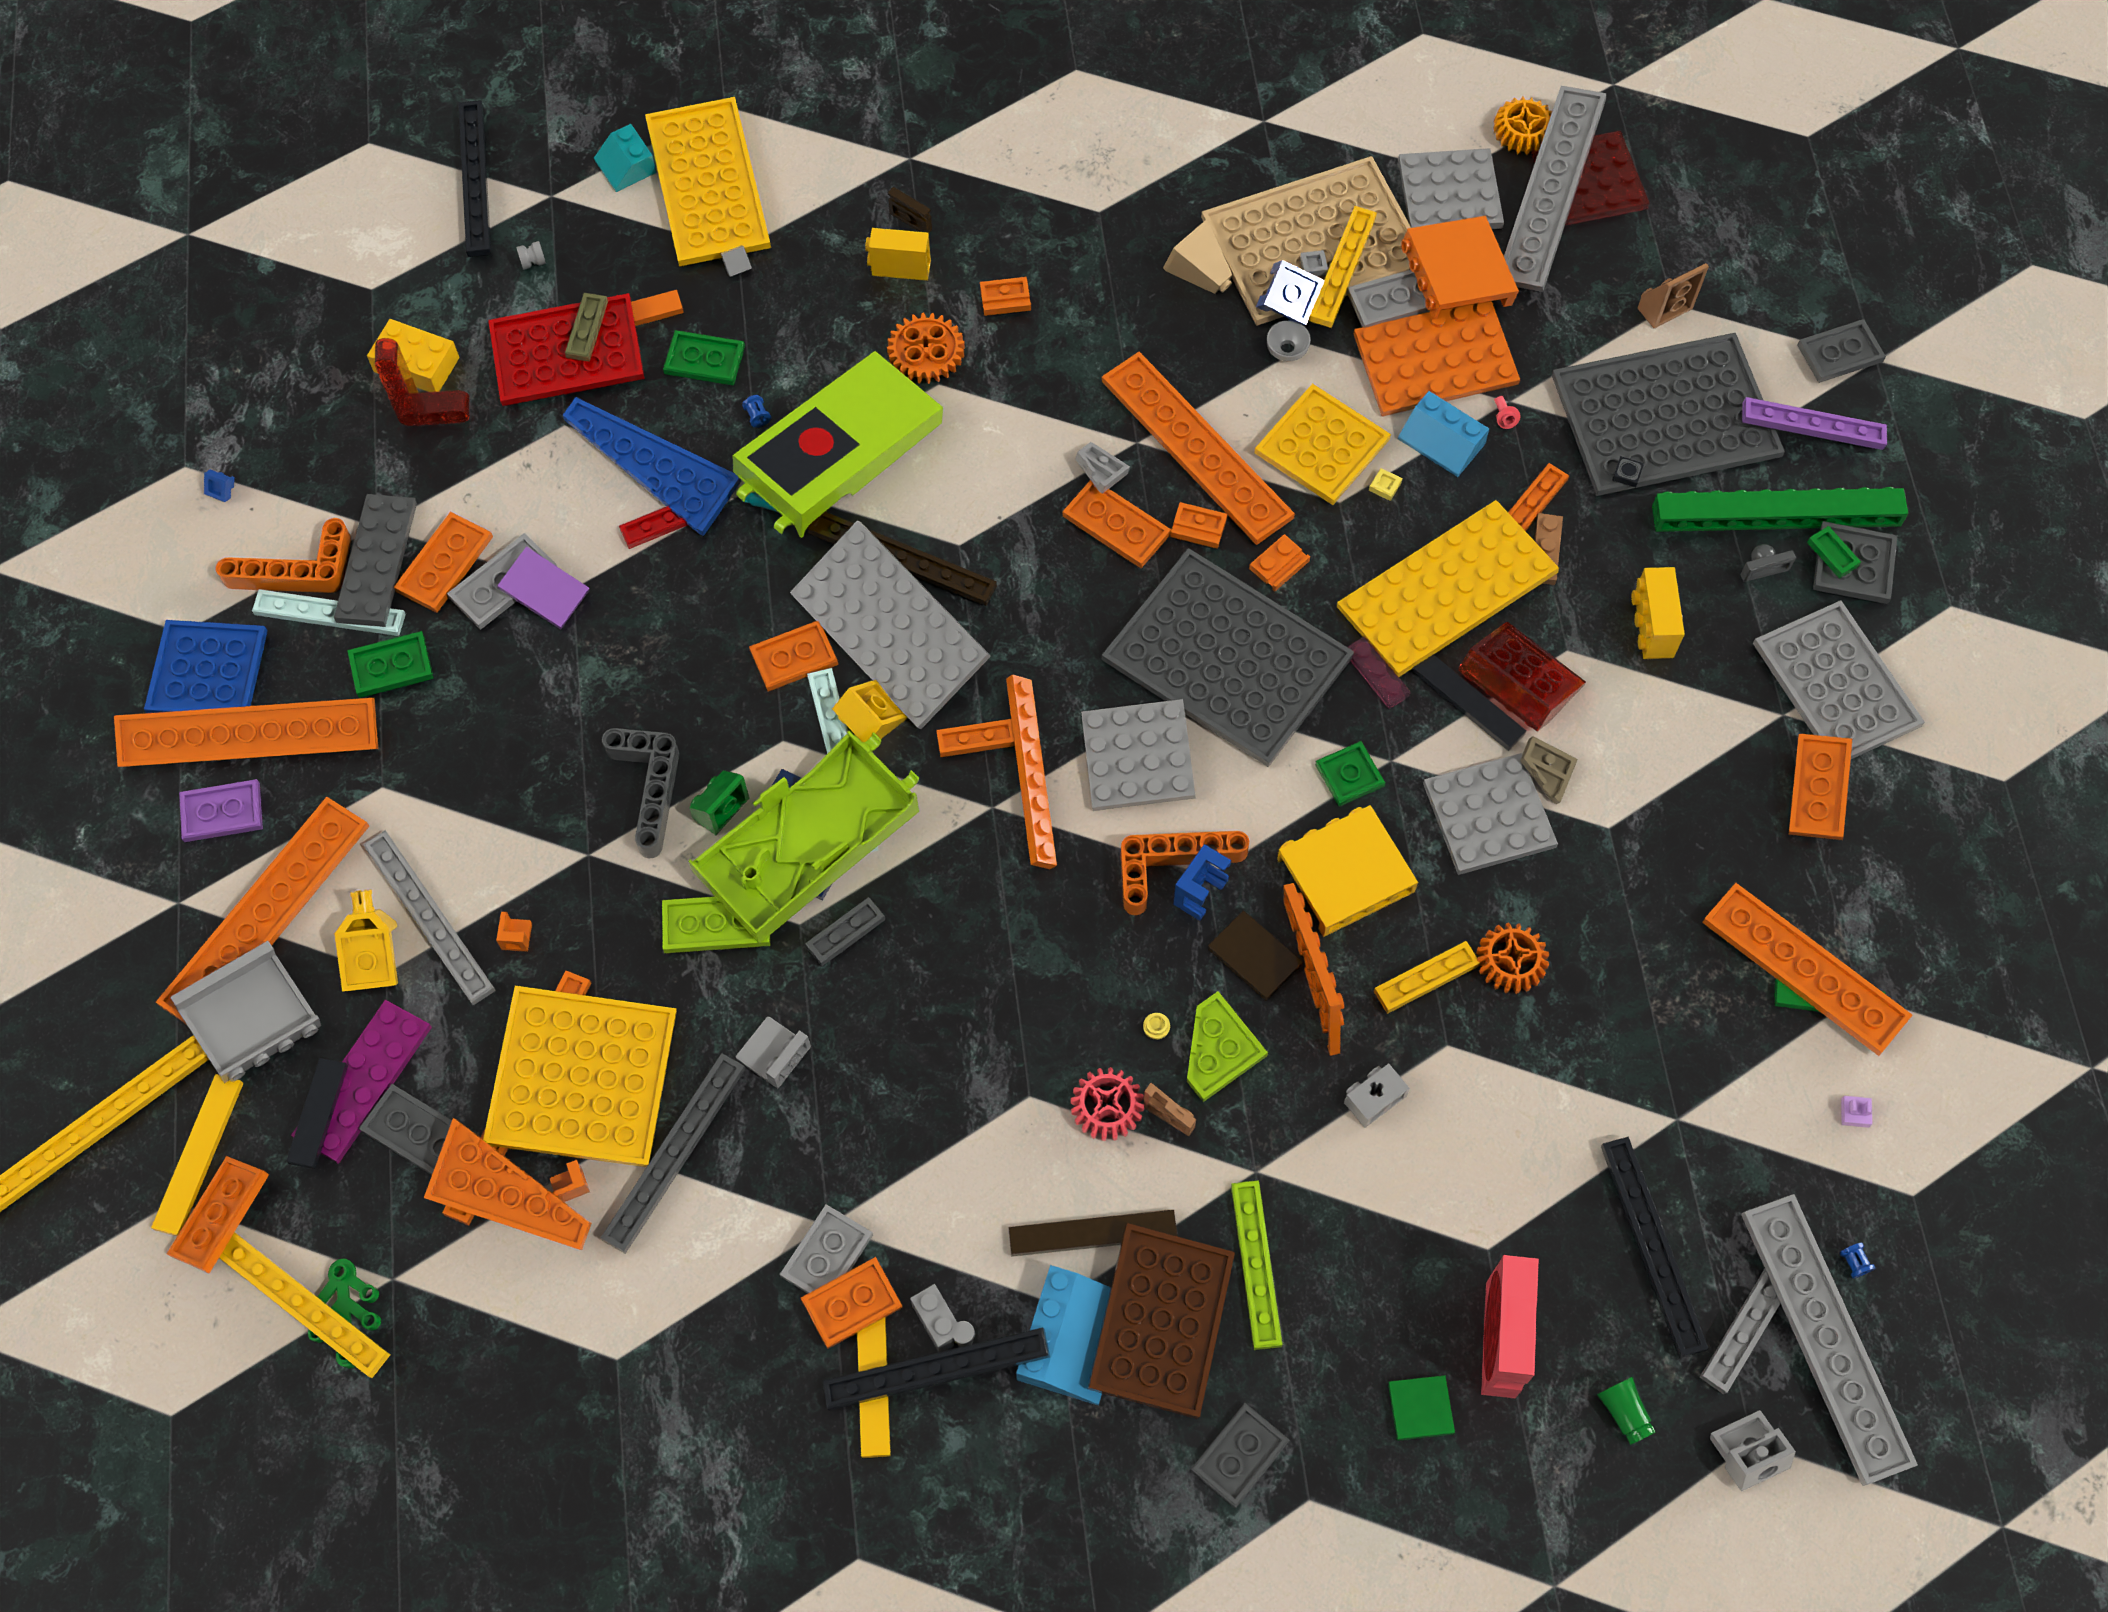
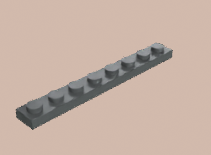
M721 1053L601 1236L602 1241L624 1254L627 1253L746 1070L744 1065Z

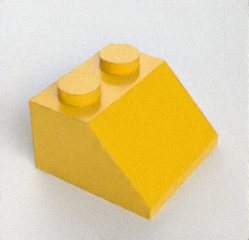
M877 680L848 688L832 708L838 715L839 720L846 724L862 742L869 740L873 732L882 739L908 718L891 700Z

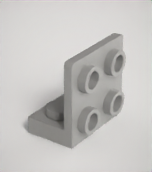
M766 1017L736 1055V1059L778 1089L807 1053L811 1045L808 1036L800 1030L795 1035L771 1017Z

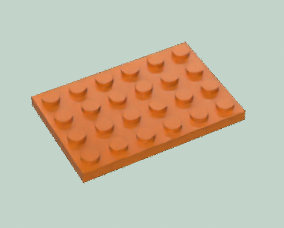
M1492 301L1442 309L1437 319H1433L1431 312H1426L1366 328L1354 329L1353 334L1382 417L1414 409L1428 391L1445 401H1450L1518 385L1520 382L1519 374Z

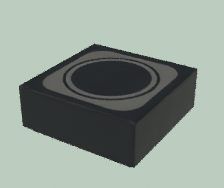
M1620 456L1612 480L1636 488L1644 463Z

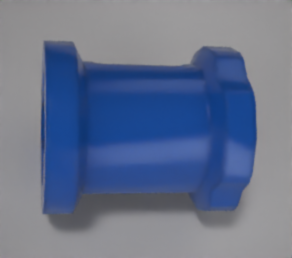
M759 395L748 397L742 404L743 409L750 416L751 426L755 428L765 426L771 420L770 413L763 406V398Z
M1862 1242L1839 1252L1841 1257H1845L1850 1266L1853 1279L1876 1269L1874 1264H1870L1864 1253Z

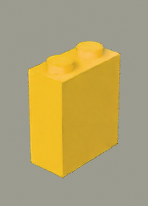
M872 228L871 237L866 238L865 250L868 252L867 266H871L872 276L928 281L931 263L929 233Z

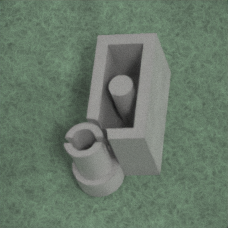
M935 1284L910 1298L912 1307L938 1352H943L953 1347L954 1341L958 1344V1347L972 1345L975 1337L973 1326L967 1321H956Z

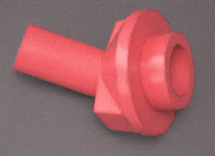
M1503 396L1495 398L1494 401L1499 410V413L1496 415L1498 425L1503 429H1510L1516 426L1520 420L1518 409L1513 406H1507Z

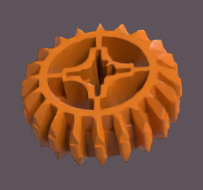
M1506 923L1504 929L1498 925L1495 927L1494 932L1489 930L1486 933V938H1482L1479 943L1481 947H1478L1476 954L1480 956L1477 958V961L1482 966L1479 970L1480 974H1488L1485 979L1486 983L1494 981L1495 989H1498L1501 985L1504 986L1505 993H1508L1510 988H1513L1516 994L1520 992L1521 987L1527 992L1530 990L1531 985L1537 986L1540 982L1539 978H1544L1546 974L1545 969L1549 966V962L1546 961L1549 957V952L1544 951L1546 944L1545 942H1537L1540 938L1539 933L1533 936L1530 935L1531 928L1528 927L1523 931L1521 930L1520 923L1516 925L1515 929H1512L1510 923ZM1506 942L1504 950L1498 951L1497 954H1492V949L1496 945ZM1533 962V968L1530 971L1519 974L1521 966H1526L1527 963Z

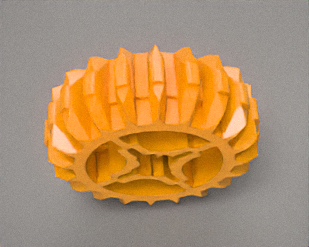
M1522 96L1519 101L1516 98H1513L1511 102L1506 101L1503 107H1500L1494 119L1493 129L1494 133H1496V140L1501 141V147L1508 146V151L1516 150L1517 155L1521 151H1524L1526 155L1530 151L1536 154L1541 147L1552 111H1549L1548 105L1542 106L1541 100L1535 102L1532 97L1530 100H1525Z

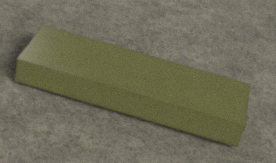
M590 293L583 294L565 351L566 358L590 362L608 304L607 296Z

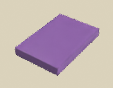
M527 546L497 585L498 589L560 630L589 592V587Z
M257 779L179 792L181 834L184 842L263 829L260 783Z

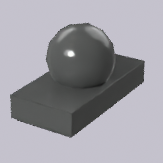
M1760 544L1752 550V561L1746 562L1740 575L1743 582L1789 571L1796 556L1793 550L1776 554L1772 546Z

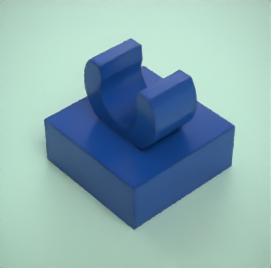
M211 469L204 473V494L223 502L231 499V489L234 488L235 477H229L222 472H216Z

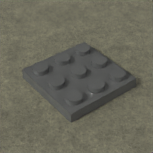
M1823 521L1820 531L1829 526L1857 556L1861 563L1859 567L1839 579L1817 554L1813 590L1888 604L1891 600L1898 535Z

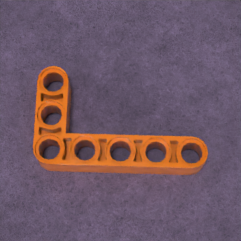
M331 518L324 523L322 528L317 561L227 557L217 563L216 572L223 584L230 589L336 592L343 585L351 535L341 519Z
M1242 831L1127 836L1121 843L1124 909L1131 915H1140L1145 911L1148 897L1146 866L1190 865L1204 844L1215 846L1217 848L1215 851L1230 859L1231 863L1242 862L1248 855L1249 837ZM1240 844L1243 848L1235 850L1231 845ZM1187 846L1191 850L1188 852H1182L1181 850H1179V847ZM1155 847H1161L1165 851L1162 853H1156L1152 849H1154ZM1129 848H1135L1139 852L1136 854H1130L1126 850H1128ZM1131 872H1137L1140 875V877L1131 878L1128 876V874ZM1137 896L1141 898L1142 901L1138 903H1133L1129 900V898Z

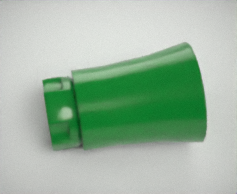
M1633 1377L1597 1394L1611 1413L1622 1434H1626L1630 1445L1655 1433L1653 1426L1649 1423L1651 1419L1640 1399Z

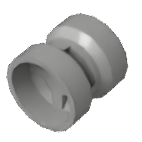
M539 241L533 242L531 246H528L529 248H526L524 245L516 247L523 270L531 268V263L539 266L546 264Z

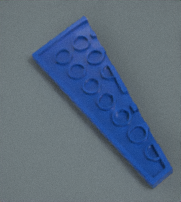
M575 397L563 414L564 421L666 507H670L672 512L678 517L683 518L691 528L702 536L708 531L741 483V479L735 473Z

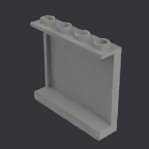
M269 941L170 997L224 1083L229 1080L233 1082L240 1079L249 1068L265 1064L269 1061L271 1055L278 1051L280 1053L287 1051L294 1045L296 1040L301 1037L308 1038L318 1031V1027L321 1026L319 1017L314 1014L276 956Z

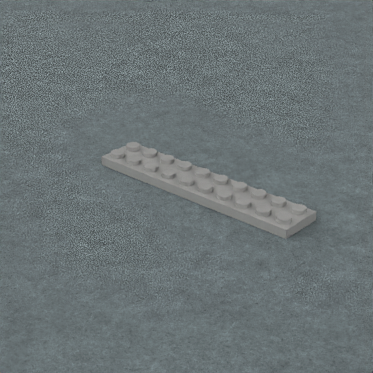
M1567 86L1560 87L1504 254L1508 268L1516 286L1519 288L1540 292L1544 290L1606 101V93Z
M1795 1194L1743 1212L1741 1216L1862 1486L1917 1466L1914 1455Z

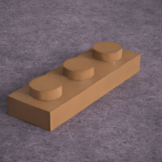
M1538 513L1534 541L1558 566L1563 516ZM1557 574L1542 584L1555 585Z

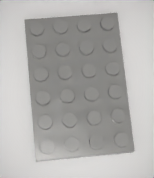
M1841 600L1760 636L1753 642V645L1813 735L1851 738V759L1922 727L1925 723Z

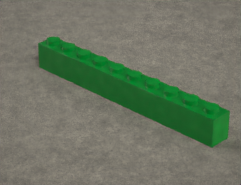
M1867 487L1859 489L1836 488L1833 490L1814 488L1810 490L1787 489L1784 491L1765 489L1750 492L1745 490L1735 492L1716 490L1703 493L1696 491L1686 493L1663 492L1657 493L1652 505L1655 532L1820 528L1823 521L1850 527L1902 526L1908 516L1904 488L1893 487L1870 489Z

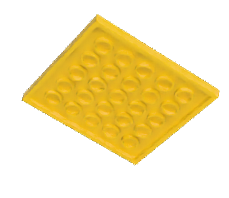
M515 986L483 1140L495 1147L647 1167L651 1158L676 1018V1008Z

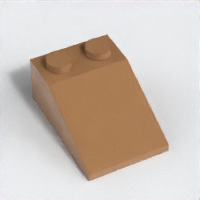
M1705 263L1674 279L1669 278L1654 289L1649 288L1643 292L1638 310L1654 329L1693 309L1709 266Z

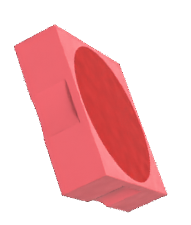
M1503 1255L1486 1282L1481 1395L1516 1398L1522 1391L1523 1386L1528 1384L1534 1376L1539 1259Z

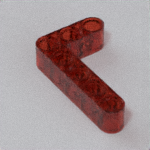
M382 338L376 341L375 368L400 423L407 426L461 423L469 419L470 397L468 393L460 390L419 393L398 343L389 338Z

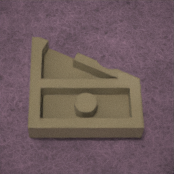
M1532 736L1527 742L1520 761L1554 804L1560 803L1578 759Z

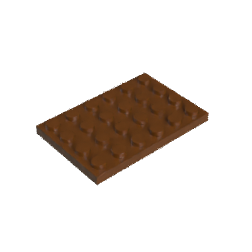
M1127 1223L1087 1390L1195 1419L1200 1418L1235 1252Z

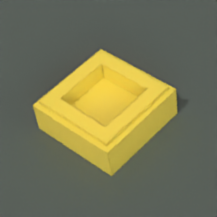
M1380 468L1369 486V491L1391 501L1403 478Z

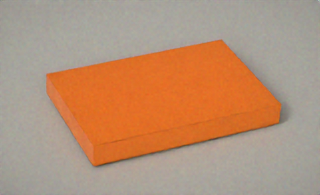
M819 621L749 646L768 692L808 677V673L829 669L838 665V660Z
M876 1257L801 1297V1301L827 1349L903 1307Z

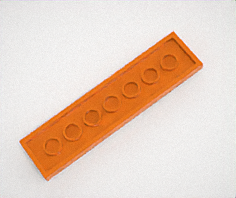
M1737 883L1731 887L1702 922L1878 1056L1881 1055L1912 1017L1910 1012Z

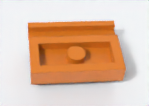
M1027 277L980 282L984 316L1031 311Z
M1180 502L1170 537L1218 549L1227 521V514Z
M1284 534L1250 564L1249 569L1276 591L1310 561V556L1304 554L1302 549Z

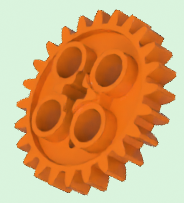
M922 313L921 318L917 319L913 314L912 321L904 318V326L896 324V331H891V338L887 340L889 362L893 363V366L900 370L902 374H908L910 380L917 377V381L920 384L922 379L926 378L927 383L930 384L931 378H935L937 382H940V375L948 378V370L955 373L956 365L961 366V358H964L965 349L963 335L958 332L957 325L952 327V320L944 323L943 315L935 319L934 313H931L929 318H926L925 314Z

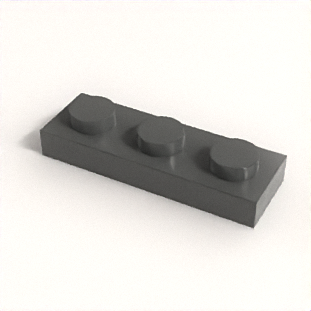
M868 897L805 943L806 948L819 964L824 966L885 921V916Z

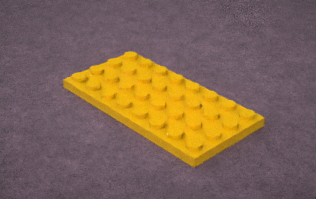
M735 97L645 114L679 267L722 258L720 253L741 245L744 246L746 253L771 248Z
M1495 500L1337 602V608L1393 673L1400 677L1417 664L1437 653L1556 575L1559 567L1501 504Z

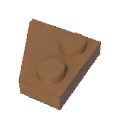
M1149 1084L1144 1092V1108L1187 1136H1190L1196 1124V1119L1193 1118L1194 1115L1189 1110L1180 1107L1155 1085Z

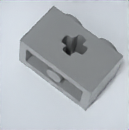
M1389 1063L1383 1068L1377 1066L1367 1075L1368 1079L1362 1084L1356 1082L1346 1091L1347 1095L1344 1104L1364 1128L1407 1097L1410 1088ZM1371 1090L1374 1093L1378 1091L1380 1093L1379 1097L1377 1095L1372 1096L1370 1094Z

